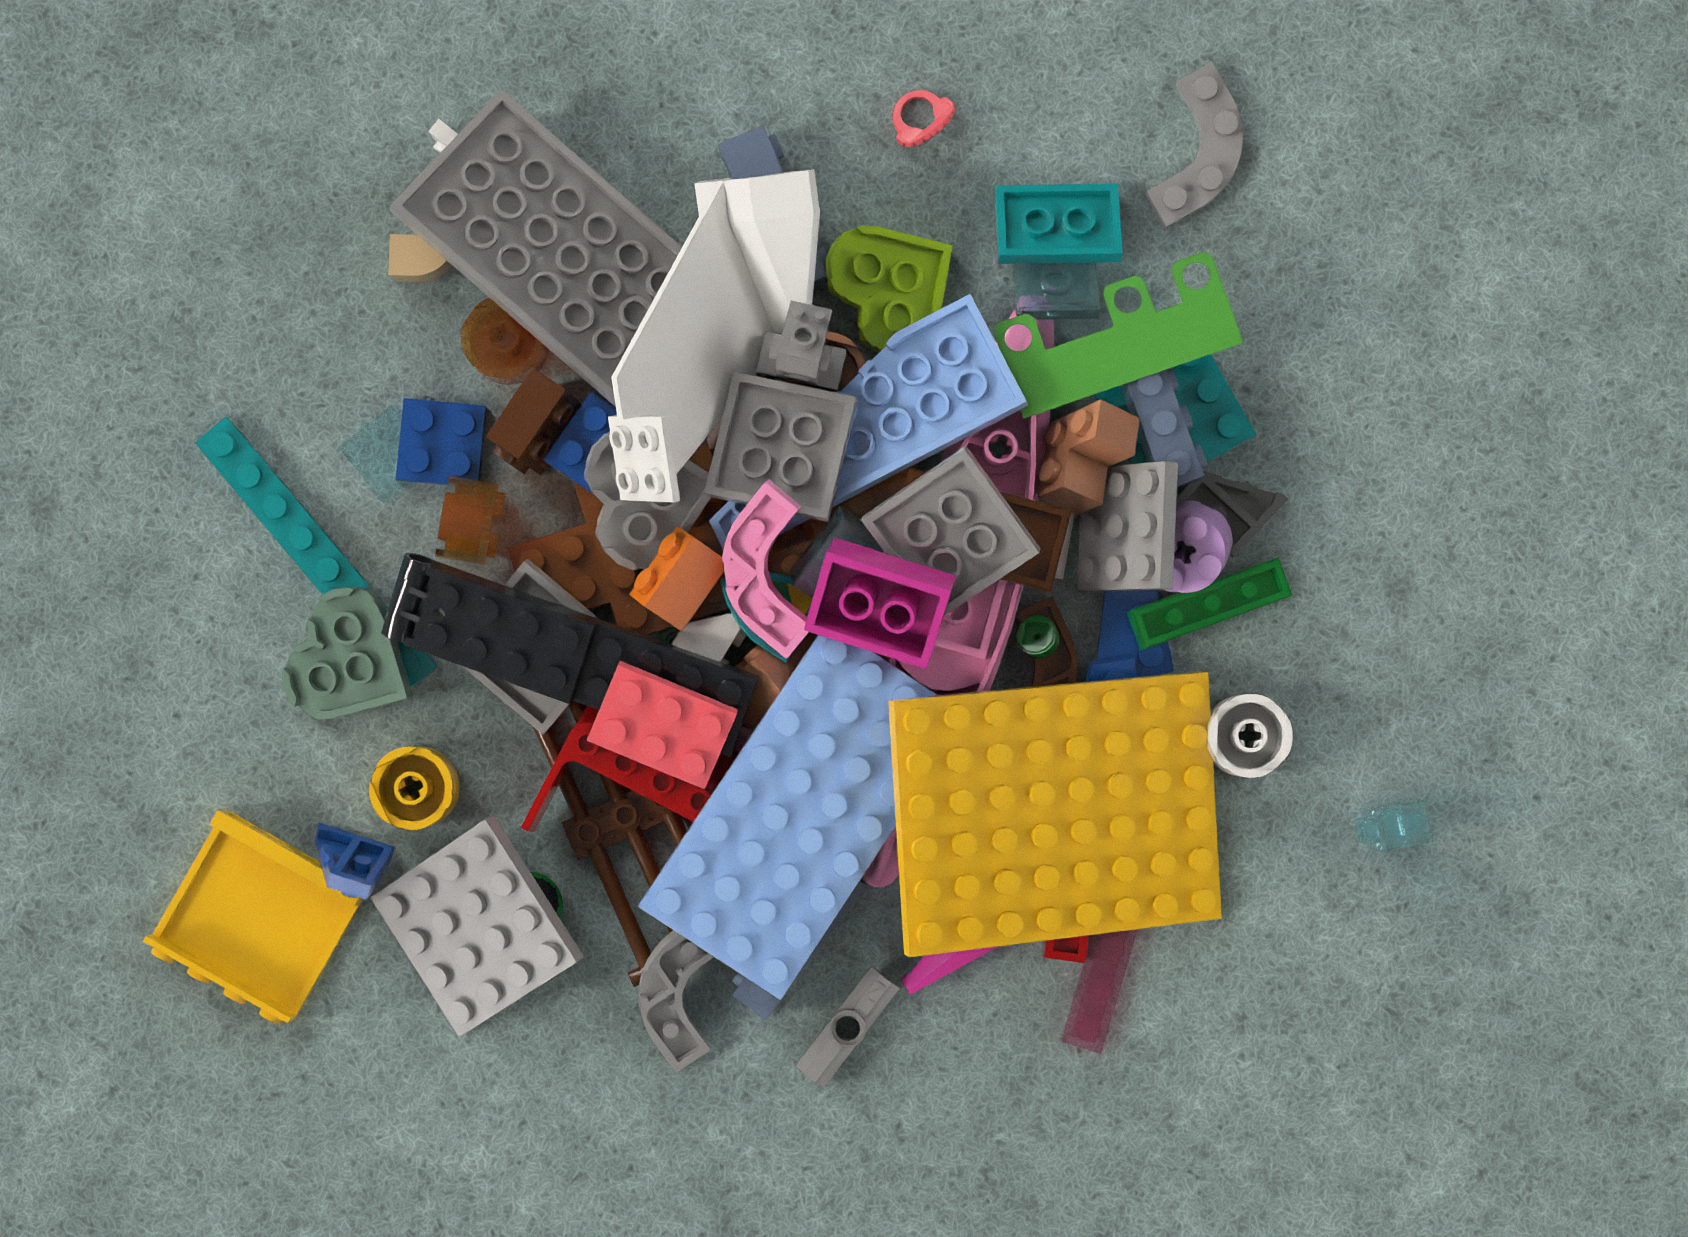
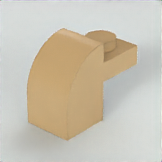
M390 234L388 275L395 282L432 281L440 278L453 267L452 264L418 235Z

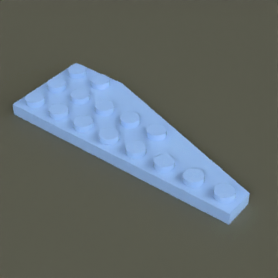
M971 294L896 332L885 343L886 346L871 361L868 360L858 370L859 374L841 392H836L855 396L858 402L832 507L1028 406ZM728 501L709 520L723 549L731 526L746 507V504ZM794 515L780 534L810 518Z

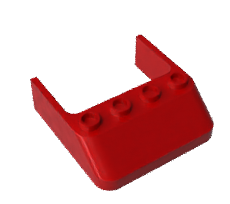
M587 706L569 733L520 828L528 832H535L571 761L579 762L694 822L739 752L735 749L731 757L720 753L705 789L587 741L599 712L598 709Z

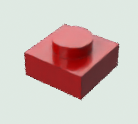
M1089 935L1046 940L1043 957L1085 963Z

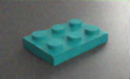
M1118 184L995 185L998 264L1108 263L1122 261L1123 249Z

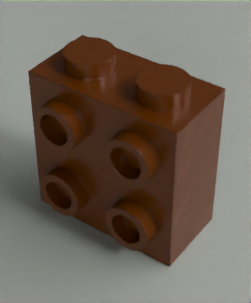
M532 367L486 435V438L497 445L493 453L523 474L530 468L541 476L545 469L552 467L543 459L582 404L565 388Z

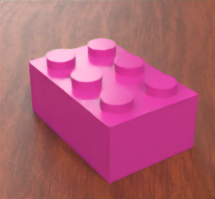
M834 537L824 558L804 630L927 669L956 575Z

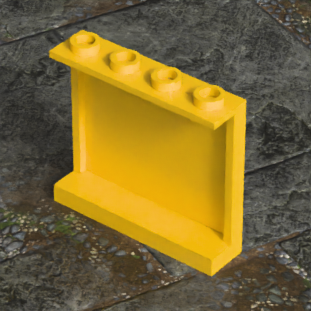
M227 809L217 810L209 824L213 826L212 831L153 934L145 936L143 942L153 947L151 953L157 958L168 963H173L176 960L189 967L187 974L194 979L206 984L213 981L224 987L223 994L231 1000L240 1004H245L246 1001H249L261 1008L259 1014L268 1021L281 1025L282 1021L288 1024L297 1018L363 899L348 897L340 891L328 888L321 863L318 860Z

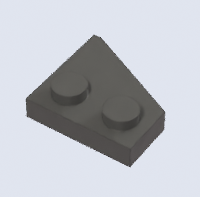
M1203 471L1204 476L1198 481L1188 484L1177 496L1176 503L1181 501H1197L1221 513L1228 522L1232 532L1233 544L1230 556L1235 557L1288 498L1284 494L1268 492L1252 487L1250 484L1231 481L1219 475Z

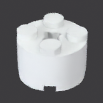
M1258 694L1235 695L1220 701L1210 711L1211 717L1207 726V746L1213 758V764L1221 771L1238 777H1261L1276 769L1288 756L1293 741L1291 722L1283 710L1268 697ZM1246 724H1248V731L1255 732V740L1248 741L1247 747H1245V741L1239 740L1238 736L1239 731L1245 730Z

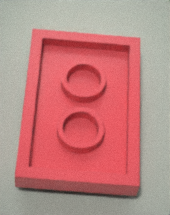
M620 661L587 741L705 789L736 718L738 709Z

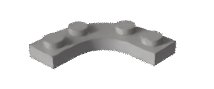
M1213 62L1178 80L1175 84L1196 120L1200 132V145L1194 161L1182 172L1145 192L1147 199L1165 229L1214 200L1231 180L1240 160L1243 145L1241 117L1231 93Z
M673 930L658 943L648 957L640 977L638 999L640 1012L648 1035L677 1073L710 1051L709 1043L684 1009L683 990L689 977L701 965L714 958V956Z

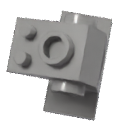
M791 300L782 335L765 331L756 374L837 392L847 350L825 345L832 309Z

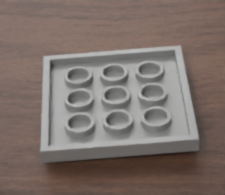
M494 815L486 818L370 897L459 1037L584 958V955Z

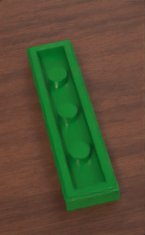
M1278 557L1218 578L1209 586L1199 591L1179 592L1126 612L1139 649L1144 650L1291 597L1292 593Z

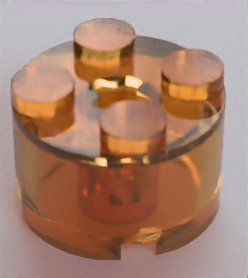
M490 297L478 303L468 318L465 319L461 329L462 349L474 368L488 380L503 385L518 384L524 381L532 367L537 371L543 368L549 349ZM508 332L514 340L509 342L508 348L503 349L497 342L502 341L503 333Z
M449 475L447 483L455 485L454 493L445 492L437 538L446 541L445 549H436L435 557L485 565L487 558L495 559L499 534L491 533L494 517L502 518L506 493L498 492L499 484Z

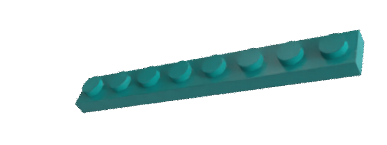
M225 416L194 442L322 595L338 587L357 586L363 589H373L230 418ZM379 597V599H380V600L382 601V603L384 604L386 610L388 611V608H389V607H388V606L384 603V601ZM397 641L412 689L434 671L438 665L427 653L405 646L403 642Z

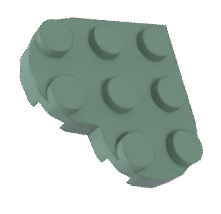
M357 586L335 588L321 595L318 598L319 602L314 606L312 617L308 618L307 621L308 640L294 647V652L288 658L287 667L282 670L283 689L290 703L294 707L299 706L305 713L313 715L314 719L319 720L337 718L413 696L397 641L389 639L381 633L387 610L379 599L378 594L370 588L363 589Z

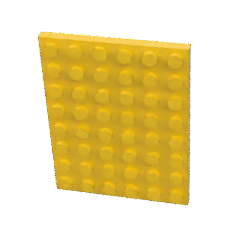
M1198 671L888 700L904 955L916 957L1222 919L1213 758L1207 746V726L1211 717L1208 672Z

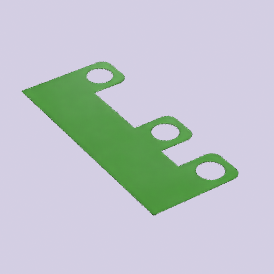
M1201 252L1176 261L1171 271L1182 303L1155 312L1145 281L1141 277L1132 276L1107 285L1103 291V297L1114 326L1047 350L1033 316L1022 314L999 322L994 328L996 342L1028 403V406L1020 410L1023 419L1244 343L1213 257L1209 253ZM1192 263H1201L1209 270V282L1201 289H1191L1183 281V271ZM1123 287H1133L1141 295V305L1132 313L1121 312L1115 306V294ZM1013 325H1024L1032 334L1030 345L1022 351L1010 349L1005 342V333Z

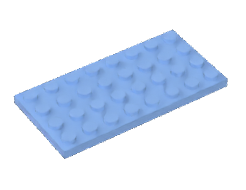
M817 635L638 904V907L781 1000L896 826L888 700L938 695L874 652Z

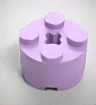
M1181 501L1176 503L1173 590L1165 591L1181 593L1199 591L1213 583L1221 573L1230 556L1233 538L1228 522L1217 510H1213L1197 501ZM1184 540L1186 546L1193 545L1195 547L1194 551L1189 552L1188 549H1183L1180 545L1181 542Z

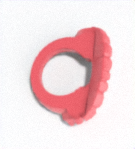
M916 90L905 94L895 105L892 114L893 124L898 132L896 136L897 143L911 148L931 140L953 118L956 111L954 102L947 97L938 98L934 93L925 90ZM923 99L928 101L933 107L935 120L924 130L906 125L901 118L904 106L912 100Z

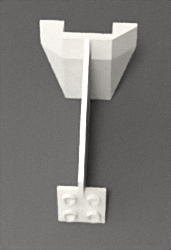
M814 169L732 179V177L711 179L695 183L699 218L611 377L617 415L608 417L610 427L609 439L613 447L617 473L616 484L619 488L621 500L673 503L680 501L676 474L723 417L733 373L757 375L756 368L765 331L782 335L791 300L812 305L820 218Z

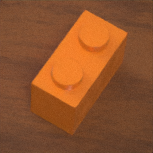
M677 526L671 534L662 540L658 554L649 567L641 571L637 576L634 588L629 595L682 632L724 572V562H722V557Z

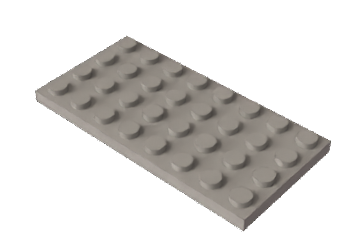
M501 89L390 205V211L616 407L611 377L681 251L682 246Z

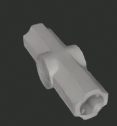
M871 966L841 1006L832 1014L828 1023L795 1066L813 1082L824 1088L855 1046L864 1039L868 1029L900 987L882 972ZM852 1016L859 1022L860 1028L854 1036L844 1037L837 1032L836 1023L841 1017Z

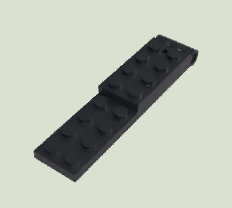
M405 553L381 631L385 637L403 642L405 646L567 704L575 701L598 710L602 705L619 662H625L738 709L736 718L720 752L729 757L734 753L759 678L758 675L416 553ZM439 608L444 611L445 616L440 613Z

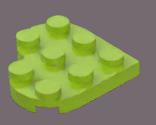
M861 225L837 236L831 244L826 257L827 287L833 296L839 297L842 302L857 308L858 335L864 345L870 346L873 351L879 353L886 346L885 343L896 332L942 309L953 245L878 226Z

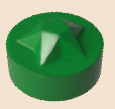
M1033 615L1024 619L1018 626L1016 641L1025 655L1034 659H1042L1048 657L1056 650L1059 644V632L1049 618L1042 615Z

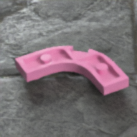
M768 479L731 526L724 544L722 562H724L727 584L725 589L738 616L754 633L787 659L809 633L804 630L807 617L788 602L772 584L768 572V555L777 536L802 506Z

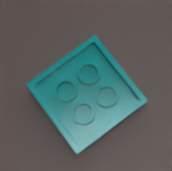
M1211 354L1172 368L1179 387L1178 390L1174 391L1179 406L1185 405L1188 409L1193 428L1189 429L1188 432L1193 445L1199 444L1201 446L1206 463L1256 435ZM1120 386L1091 395L1095 402L1101 399L1129 413ZM1138 435L1135 455L1128 458L1130 464L1147 463Z

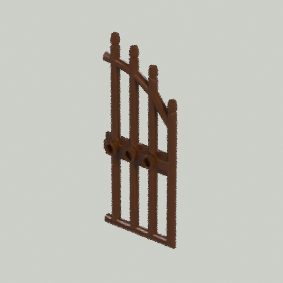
M572 701L569 708L577 723L587 706ZM550 727L542 735L534 728L552 768L561 751L553 730ZM568 767L559 787L573 817L561 823L577 859L580 860L589 855L592 859L639 965L638 968L628 972L631 983L636 987L640 983L643 968L651 951L605 848L628 838L650 888L660 870L643 831L665 821L677 847L686 834L687 828L681 815L633 790L625 793L621 784L600 773V778L610 800L588 810ZM667 926L669 933L673 931L671 928Z

